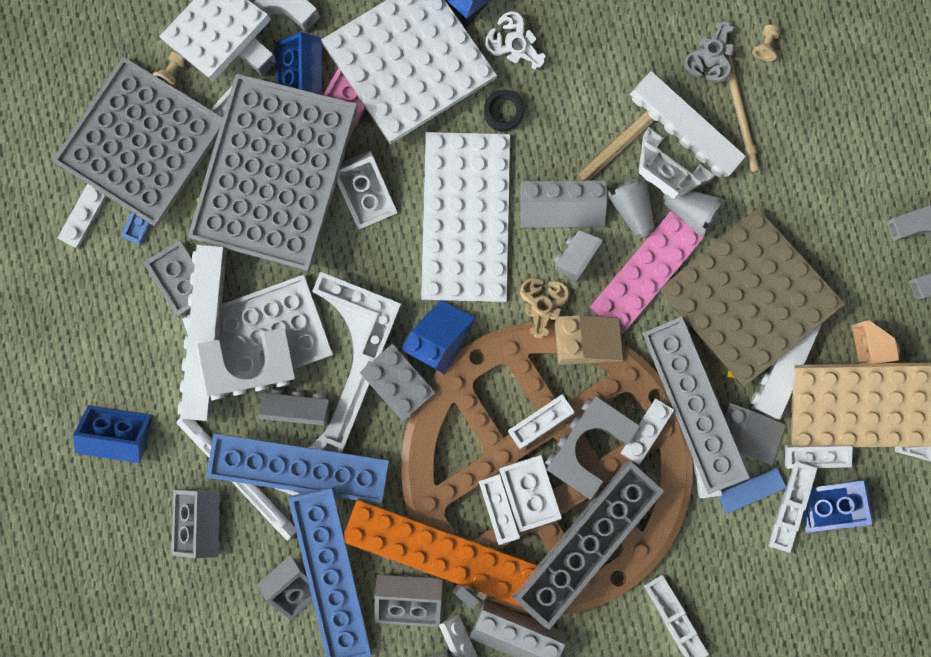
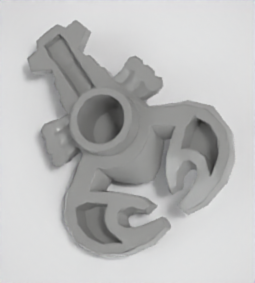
M718 22L715 25L718 31L712 36V39L704 36L700 40L698 46L704 49L693 51L687 55L684 63L689 74L694 77H702V74L696 68L704 72V67L700 60L703 59L708 68L713 67L708 72L710 75H706V80L718 83L730 77L733 68L724 55L729 56L733 51V44H726L727 33L733 32V26H730V23Z

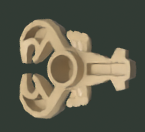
M530 278L521 285L520 296L523 301L529 303L525 304L526 315L534 317L535 327L530 328V334H534L535 338L542 339L543 336H548L549 331L545 328L549 319L556 320L561 310L559 308L553 309L559 306L563 307L568 302L569 292L563 283L552 281L548 283V286L553 287L556 291L551 288L547 290L553 301L545 295L534 298L543 289L541 286L539 288H535V286L543 285V281Z

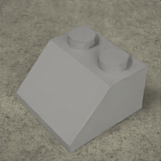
M578 230L576 235L571 233L565 243L568 245L564 253L560 251L554 260L557 263L554 269L576 282L603 240Z
M291 555L257 584L265 600L290 620L313 601L306 570Z

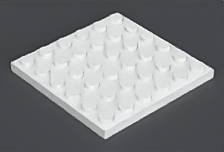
M386 0L321 39L323 46L390 144L497 78L496 73L445 0Z

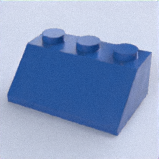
M300 32L275 42L277 61L276 84L322 95L321 37Z
M88 405L73 434L75 453L140 463L146 450L151 415Z

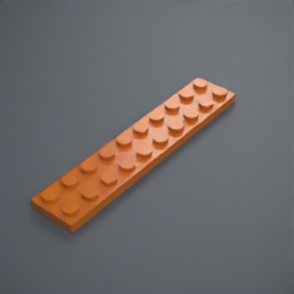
M360 499L356 500L343 535L345 543L459 585H468L473 590L517 606L520 605L511 598L512 595L538 566V564Z

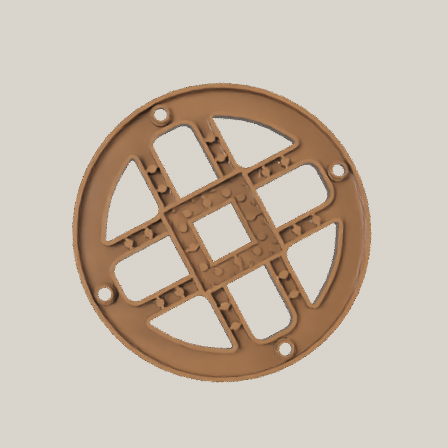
M534 322L504 327L474 340L457 352L445 374L437 371L427 384L435 393L410 415L401 454L402 487L410 518L456 534L445 516L446 507L478 486L479 481L488 479L493 475H501L499 468L517 463L518 459L554 437L558 443L564 434L567 436L572 428L569 425L576 416L580 417L584 410L581 408L588 398L592 400L596 396L607 403L621 393H629L634 397L643 413L646 414L652 404L648 399V395L651 391H656L660 395L659 401L673 409L659 374L645 359L622 343L623 361L590 363L607 371L608 376L567 401L575 414L520 450L510 434L504 438L502 437L474 393L473 383L478 377L492 368L504 365L512 372L536 411L555 399L528 355H557L555 322L547 323L545 328L549 331L548 336H543L542 339L535 338L534 334H530V328L535 327ZM474 352H480L483 355L481 363L475 364L471 361V355ZM455 403L480 441L483 453L476 461L440 484L435 485L434 454L436 441L451 404ZM675 412L672 413L647 453L649 454L656 448L658 449L657 485L664 492L652 505L643 528L639 530L636 525L622 541L620 552L603 564L563 614L597 607L629 591L658 565L677 537L690 500L693 480V459ZM582 433L575 445L577 461L584 469L603 481L592 497L594 499L625 462H630L631 460L621 455L626 445L623 443L598 458ZM565 482L552 489L560 515L587 499V497ZM556 521L519 532L520 536L527 532L537 533L549 552L564 535ZM493 527L472 540L497 550L511 543L499 545ZM614 571L622 572L623 579L621 582L614 583L611 580V574ZM474 590L478 594L477 597L482 600H488L515 612L529 614L520 606Z

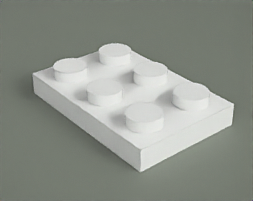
M541 455L499 468L519 532L562 519Z

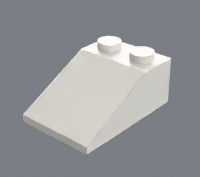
M371 150L342 162L337 183L358 229L397 214V210Z

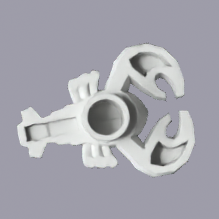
M511 11L505 13L497 24L500 26L503 22L508 21L509 24L504 25L503 29H516V32L506 34V45L503 46L501 33L497 34L498 37L495 40L494 33L497 29L493 28L486 37L485 45L487 50L494 56H501L511 52L512 54L507 56V59H510V61L518 63L522 57L532 62L533 69L541 67L545 62L544 58L546 56L544 53L538 55L531 46L536 38L530 30L524 36V17L519 12Z

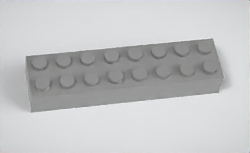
M631 461L625 462L511 598L542 626L550 629L664 491Z

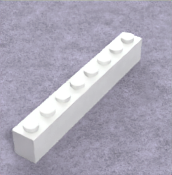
M197 245L196 251H193L192 261L195 264V270L191 273L190 277L193 291L189 294L188 298L191 312L190 315H187L186 327L189 328V333L184 340V348L187 349L186 358H183L182 370L185 371L184 380H181L180 392L183 393L182 401L178 404V414H181L180 419L211 421L213 400H211V396L205 397L195 345L219 340L227 250L224 247Z

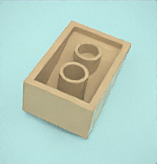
M581 315L557 317L555 321L558 365L623 361L619 318Z

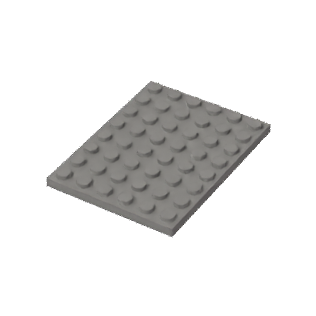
M236 74L188 238L310 272L358 105Z

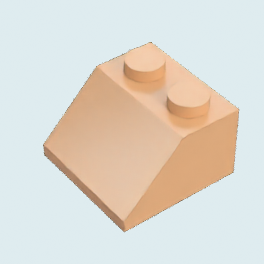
M870 320L852 325L859 364H876L899 360L900 348L894 337Z

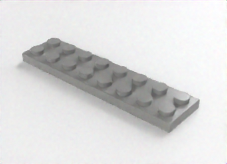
M681 316L642 333L707 493L711 494L750 479V475L684 318Z

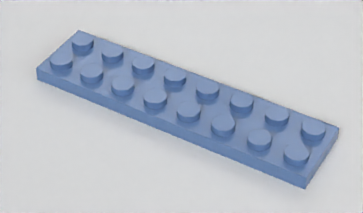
M214 433L206 478L304 493L333 487L334 495L337 498L360 499L365 502L382 504L389 460Z
M333 487L289 496L288 499L326 657H371V648L347 546L343 537L344 533Z

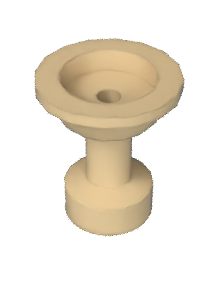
M766 25L762 34L765 40L763 44L753 48L752 54L754 57L765 61H773L777 58V53L772 43L773 39L779 37L780 28L775 25Z
M171 52L168 57L170 64L167 69L154 72L153 75L175 88L176 84L173 74L178 67L182 68L185 65L186 60L178 53Z

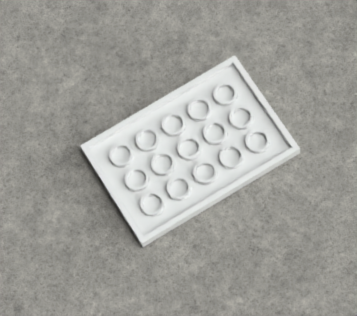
M305 275L222 304L219 341L224 365L231 375L239 379H251L260 373L265 362L260 333L269 330L285 328L293 370L333 356ZM185 317V318H182V319H183V322H184V325H185V328H186V331H187V334H188V333H189V328L186 327V319H187V317Z

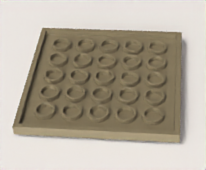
M758 208L659 289L665 299L684 318L685 322L743 388L845 305Z

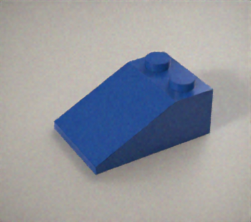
M439 301L411 331L401 350L438 372L445 374L476 318L444 301Z
M868 479L812 487L806 510L803 512L806 533L873 525L876 522Z

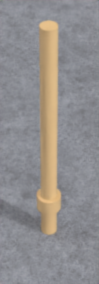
M724 55L733 68L728 81L745 148H743L744 154L748 157L751 172H757L760 170L756 157L758 152L756 145H753L731 55Z

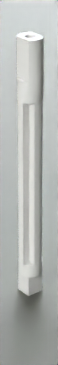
M179 419L176 423L210 457L212 438L195 420ZM232 482L287 541L296 533V528L256 485Z

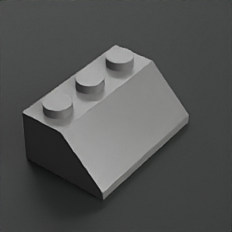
M270 389V394L264 393L257 419L328 426L331 400L326 399V395L313 394V398L304 397L305 393L292 392L291 396L283 395L281 390Z
M173 490L172 556L194 559L218 557L220 491Z
M377 575L375 623L440 627L443 579Z

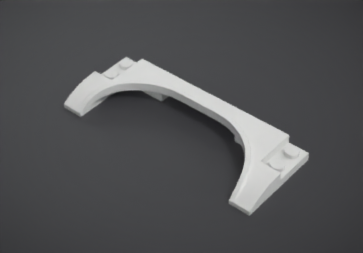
M320 272L312 292L330 302L343 316L352 336L354 355L349 378L330 424L325 432L307 448L342 453L369 386L367 380L359 372L382 353L401 303ZM275 488V489H277V490H280V491H282V492L288 493V494H290V495H297V494H302V493H304V492H298V491H291V490H284V489Z

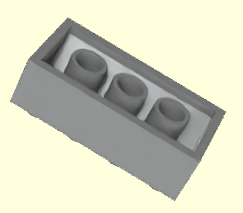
M521 181L520 228L605 227L607 181Z
M484 600L469 638L512 657H560L565 646L566 633L553 627L547 629L534 619Z

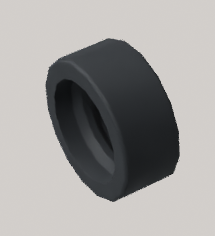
M506 89L497 90L491 93L485 101L484 119L488 126L496 131H511L521 122L524 108L522 100L516 93ZM499 99L510 100L516 108V114L509 122H498L491 114L492 105Z

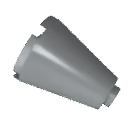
M643 176V181L638 182L636 178L616 186L613 193H611L610 189L607 191L608 198L632 233L639 235L640 238L650 235L652 233L651 230L654 228L648 181Z
M693 190L674 199L667 194L663 196L665 200L664 205L703 238H705L706 234H709L720 216L718 208L723 209L725 205V200Z

